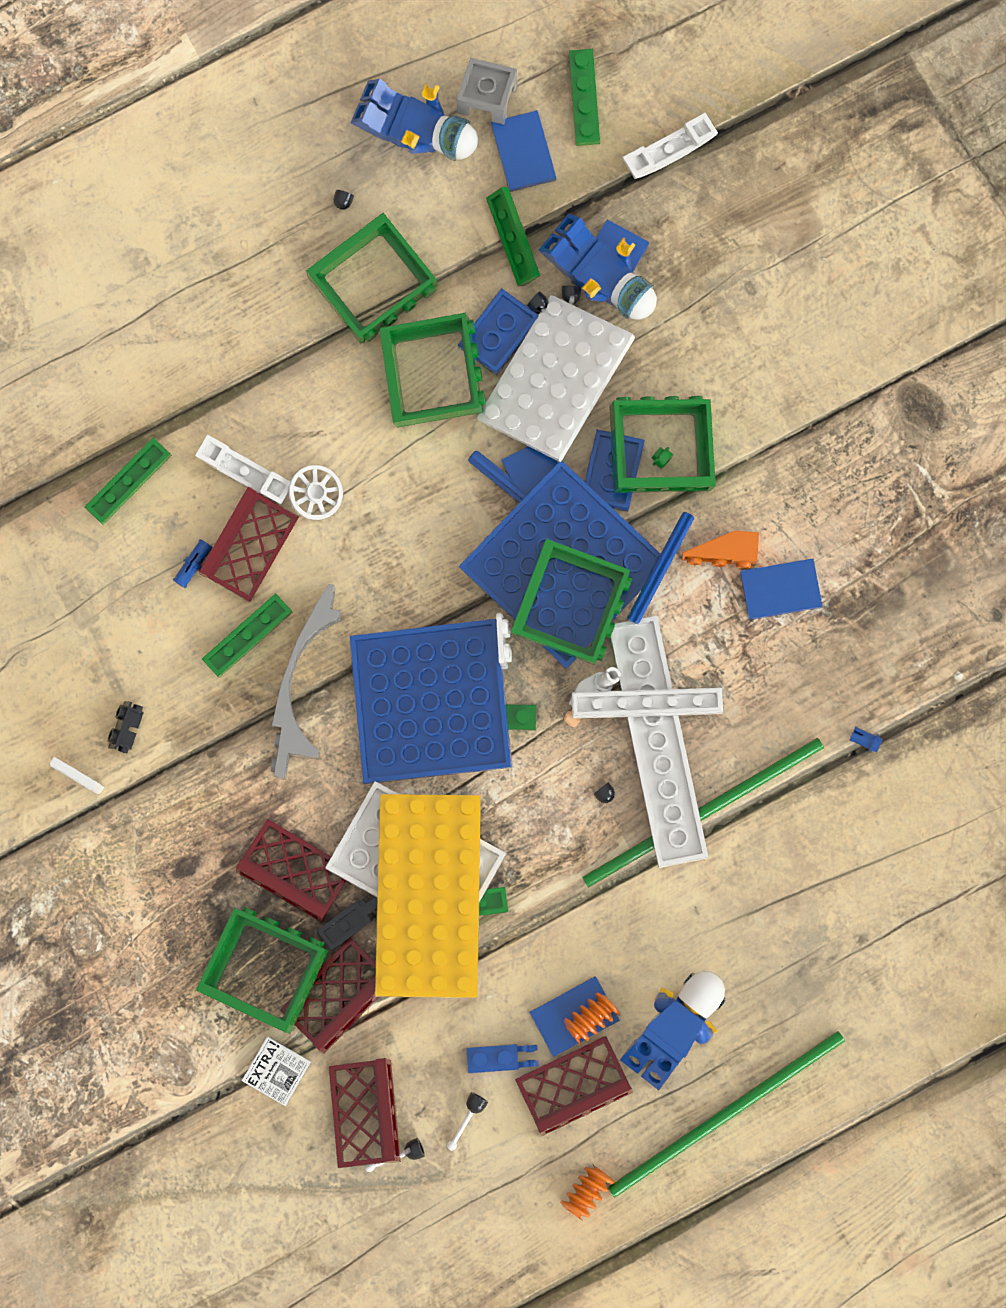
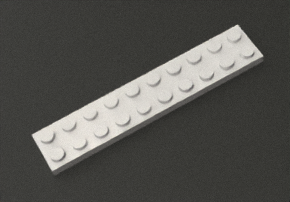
M657 615L642 618L639 624H634L630 621L616 623L611 635V642L616 666L621 674V677H619L621 690L673 689ZM679 716L627 717L658 867L663 868L708 859Z

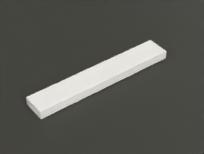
M722 688L573 692L572 714L573 719L723 714Z

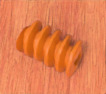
M599 992L595 993L597 1002L592 999L587 1000L589 1008L583 1005L579 1006L581 1015L574 1011L571 1013L573 1022L567 1018L564 1019L566 1029L581 1047L580 1038L586 1041L590 1040L587 1032L590 1031L597 1035L596 1025L603 1029L605 1028L603 1019L612 1022V1012L619 1016L621 1015L607 996Z
M593 1165L594 1168H584L588 1174L587 1177L579 1175L578 1178L582 1185L575 1183L572 1185L576 1191L575 1194L571 1192L566 1193L570 1201L561 1200L560 1202L564 1208L580 1220H582L581 1216L590 1217L587 1207L596 1208L593 1199L602 1200L599 1190L603 1192L608 1191L605 1182L614 1183L610 1176L595 1165Z

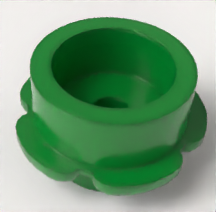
M660 447L652 456L654 460L653 466L663 469L674 455L669 451V447H666L665 450Z

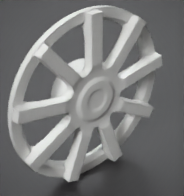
M310 465L300 469L292 477L288 486L291 506L306 519L321 520L328 518L338 510L342 502L343 489L341 482L333 471L324 466ZM317 469L328 473L321 483L317 481ZM312 470V483L303 475L305 471ZM332 476L337 483V487L326 489L324 485ZM298 477L307 486L306 488L294 486ZM293 491L305 493V497L295 501ZM339 491L338 501H333L326 494ZM309 500L310 503L306 513L298 505ZM323 500L334 506L328 513L325 512L322 505ZM315 503H317L321 515H311Z

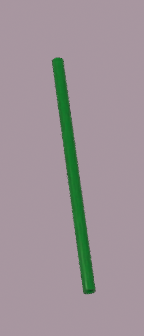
M819 738L814 739L699 807L700 820L702 821L824 749L822 742ZM652 836L583 876L582 878L587 887L593 886L655 849Z
M839 1031L835 1032L607 1187L613 1197H617L844 1043L843 1036Z

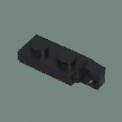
M374 897L367 903L364 899L359 902L356 901L317 930L330 951L336 949L376 918L373 912L377 910L378 898Z

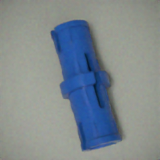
M199 539L189 557L186 556L183 561L185 563L172 580L186 588L197 570L200 571L201 563L213 547Z

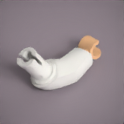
M610 667L604 673H595L581 681L574 692L611 691L613 684L620 680L618 677H621L618 669ZM572 697L569 702L570 706H572ZM572 709L564 716V721L570 727H575L582 719H573Z

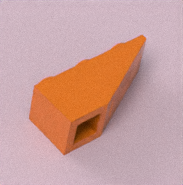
M732 531L683 552L682 560L687 561L689 565H701L702 562H711V566L726 567V564H736V568L751 569V566H755L757 563L759 532Z

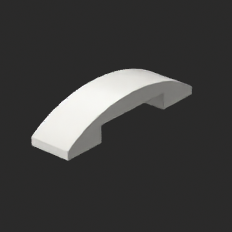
M704 113L685 123L684 127L646 148L642 146L622 159L634 179L640 178L684 157L712 139L718 132L707 114Z
M208 434L195 455L227 477L247 488L254 489L258 494L280 505L289 492V480L252 462Z

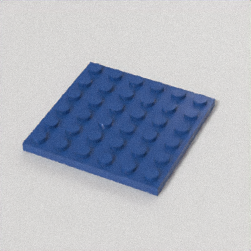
M561 461L460 564L459 568L511 618L516 620L545 540L549 539L630 570L628 576L633 579L628 592L622 591L620 600H623L624 603L620 611L621 613L641 592L660 553L574 471ZM556 558L550 559L527 618V626L587 648L595 638L614 587V581ZM614 613L612 621L618 616V614ZM542 646L565 669L576 660L574 657Z
M496 619L350 636L363 784H372L375 781L381 783L512 768L503 669L499 663Z

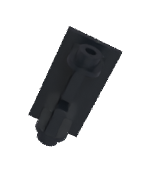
M124 701L123 705L118 707L115 716L118 721L115 729H111L107 740L110 743L109 749H117V746H119L118 751L125 754L132 749L137 734L128 731L129 726L138 729L144 714L142 712L143 706L134 704L133 708H131L132 702Z

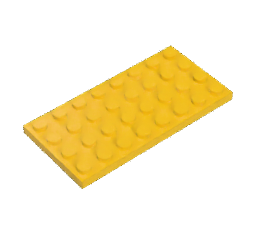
M380 794L376 997L478 998L481 795Z

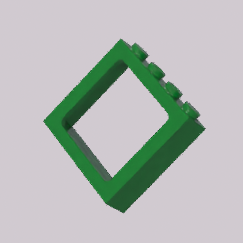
M384 212L306 270L310 281L360 344L365 340L367 342L373 340L378 335L377 331L380 330L379 328L393 325L398 319L397 316L404 311L405 313L410 312L416 307L418 300L422 297L428 298L438 286L435 276ZM382 236L416 277L420 286L372 323L363 326L326 281L325 277L373 239Z
M466 312L379 328L392 420L397 428L483 413L482 405H486L484 390L480 391L479 381H483L480 366L476 367L475 358L479 357L477 343H473L472 334L476 333L473 319H469ZM460 333L463 342L470 400L460 404L405 412L396 345L407 341Z
M653 396L641 397L640 400H631V397H618L611 403L609 408L614 493L711 491L716 486L711 399H703V396H691L689 399L680 400L678 396H668L664 400H655ZM627 415H692L695 422L698 477L626 478L623 417Z
M546 539L511 634L595 665L597 660L602 661L607 647L602 646L605 637L611 638L615 624L611 623L614 613L619 615L624 601L620 600L622 591L628 592L633 578L628 576L630 570ZM552 558L614 581V587L590 648L578 646L530 628L526 624L548 562Z
M243 906L242 910L234 907L195 991L290 1034L328 954V950L322 948L323 942L310 937L309 942L300 938L302 933L290 927L286 931L278 928L279 922L271 918L265 917L264 921L256 918L257 912ZM246 926H251L308 952L311 956L283 1017L279 1018L218 988L220 979Z

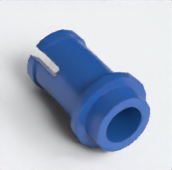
M855 726L849 741L870 749V753L872 751L877 753L883 739L879 737V734L875 736Z

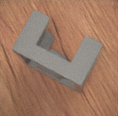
M470 58L456 99L458 114L469 116V107L491 112L492 121L504 125L507 118V103L511 91L515 93L518 84L517 69Z

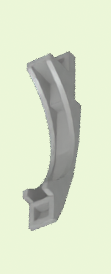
M333 584L327 586L316 603L295 644L281 682L272 722L273 728L281 729V733H276L275 747L278 748L277 758L273 757L271 763V772H275L274 777L276 779L286 780L290 756L317 760L320 758L319 750L303 735L296 722L291 704V681L297 661L307 645L323 630L341 621L342 614L340 610L333 609L336 590Z

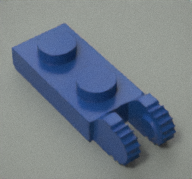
M517 1044L466 1048L468 1073L509 1071L539 1066L538 1061L535 1060L518 1062V1052L537 1051V1045L517 1046Z

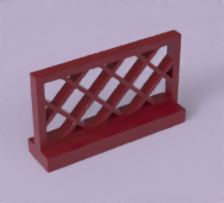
M248 487L198 574L251 602L299 517ZM257 500L267 505L269 515L255 517L253 507ZM271 508L275 509L278 512L272 513ZM250 512H251V515H252V518H253V519H250V520H247V521H246V519L248 518V516H249V514H250ZM283 514L292 519L287 528L277 530L274 516ZM271 518L274 531L260 535L257 521ZM254 522L257 536L243 539L242 526ZM285 532L282 538L279 539L278 533ZM239 533L240 540L234 542ZM275 534L278 545L273 550L265 551L261 538ZM258 539L262 553L248 556L244 542ZM241 543L245 557L231 561L230 547ZM272 553L270 559L267 560L266 555ZM227 555L228 562L222 563L223 559ZM263 556L266 566L262 571L253 573L249 559ZM246 560L250 574L236 577L232 564ZM229 565L232 579L223 581L214 576L219 567ZM260 574L258 580L255 582L254 576ZM251 577L253 588L249 595L239 590L237 580ZM234 581L235 587L228 583Z
M269 819L266 820L243 859L236 866V873L321 923L346 883V880L343 878L330 882L325 860L329 862L332 856ZM269 827L278 832L280 841L266 844L264 835ZM261 839H262L263 845L258 846V844L260 843V841H261ZM292 842L299 844L302 854L287 857L284 844ZM281 845L284 858L270 861L267 848ZM264 849L267 862L256 864L249 860L254 851ZM311 855L321 857L323 866L309 869L306 857ZM303 858L306 870L292 874L289 861ZM286 862L289 875L278 877L273 874L271 865ZM268 866V867H269V871L266 870V869H264L263 867ZM324 870L327 883L313 886L310 874ZM307 874L310 887L301 890L295 887L293 878ZM290 879L291 884L286 882L285 880ZM337 885V887L335 888V890H334V892H333L332 886ZM329 888L331 897L326 905L316 899L314 890ZM311 891L312 896L308 895L306 892Z
M349 938L321 967L313 985H322V999H309L308 995L304 1006V1017H298L295 1026L324 1054L379 998L375 996L376 975L371 980H361V967L373 966L376 969V962L352 938ZM352 946L358 952V962L344 963V953ZM344 966H357V980H344ZM330 967H340V980L326 981L327 970ZM340 984V998L326 999V985ZM344 984H357V994L353 998H344ZM291 999L280 1009L284 1015ZM322 1002V1016L309 1017V1003ZM326 1002H340V1011L336 1016H326ZM322 1020V1030L314 1037L308 1031V1021Z
M607 1036L515 1079L541 1136L633 1093ZM605 1044L608 1050L605 1062L592 1058L594 1048ZM590 1051L588 1056L583 1055V1053ZM577 1056L586 1059L582 1073L569 1069L571 1060ZM610 1057H611V1059H612L614 1065L608 1063ZM590 1061L603 1065L599 1079L586 1075ZM567 1062L565 1067L560 1065ZM554 1067L564 1070L559 1084L546 1080L548 1071ZM607 1067L617 1070L621 1078L614 1083L602 1080ZM567 1072L581 1076L576 1090L563 1086ZM544 1073L542 1078L537 1076ZM531 1078L541 1081L537 1094L526 1092L523 1082ZM584 1078L598 1082L593 1093L586 1094L579 1091ZM544 1083L558 1087L553 1101L540 1096ZM601 1084L606 1085L605 1087L599 1089ZM561 1089L575 1093L570 1104L563 1105L557 1103ZM578 1095L584 1096L576 1100ZM529 1096L535 1098L533 1105L530 1101ZM538 1100L552 1104L549 1114L538 1118L535 1111ZM555 1106L561 1107L553 1111Z
M381 1058L373 1061L329 1066L338 1168L401 1162L391 1060ZM365 1067H373L374 1077L369 1084L358 1076ZM350 1069H357V1071L354 1073ZM346 1070L352 1075L344 1087L337 1082L336 1071ZM355 1079L366 1087L358 1098L347 1091ZM369 1090L376 1095V1103L371 1110L360 1102ZM344 1093L355 1101L346 1113L339 1108V1100ZM357 1105H360L368 1112L360 1124L349 1116ZM371 1115L379 1123V1128L373 1135L363 1128ZM346 1119L357 1126L349 1138L341 1133V1125ZM360 1130L370 1137L362 1150L352 1142ZM373 1141L381 1147L382 1158L372 1159L365 1153ZM350 1144L359 1154L353 1161L344 1162L343 1151ZM362 1155L366 1158V1160L359 1159L362 1157Z

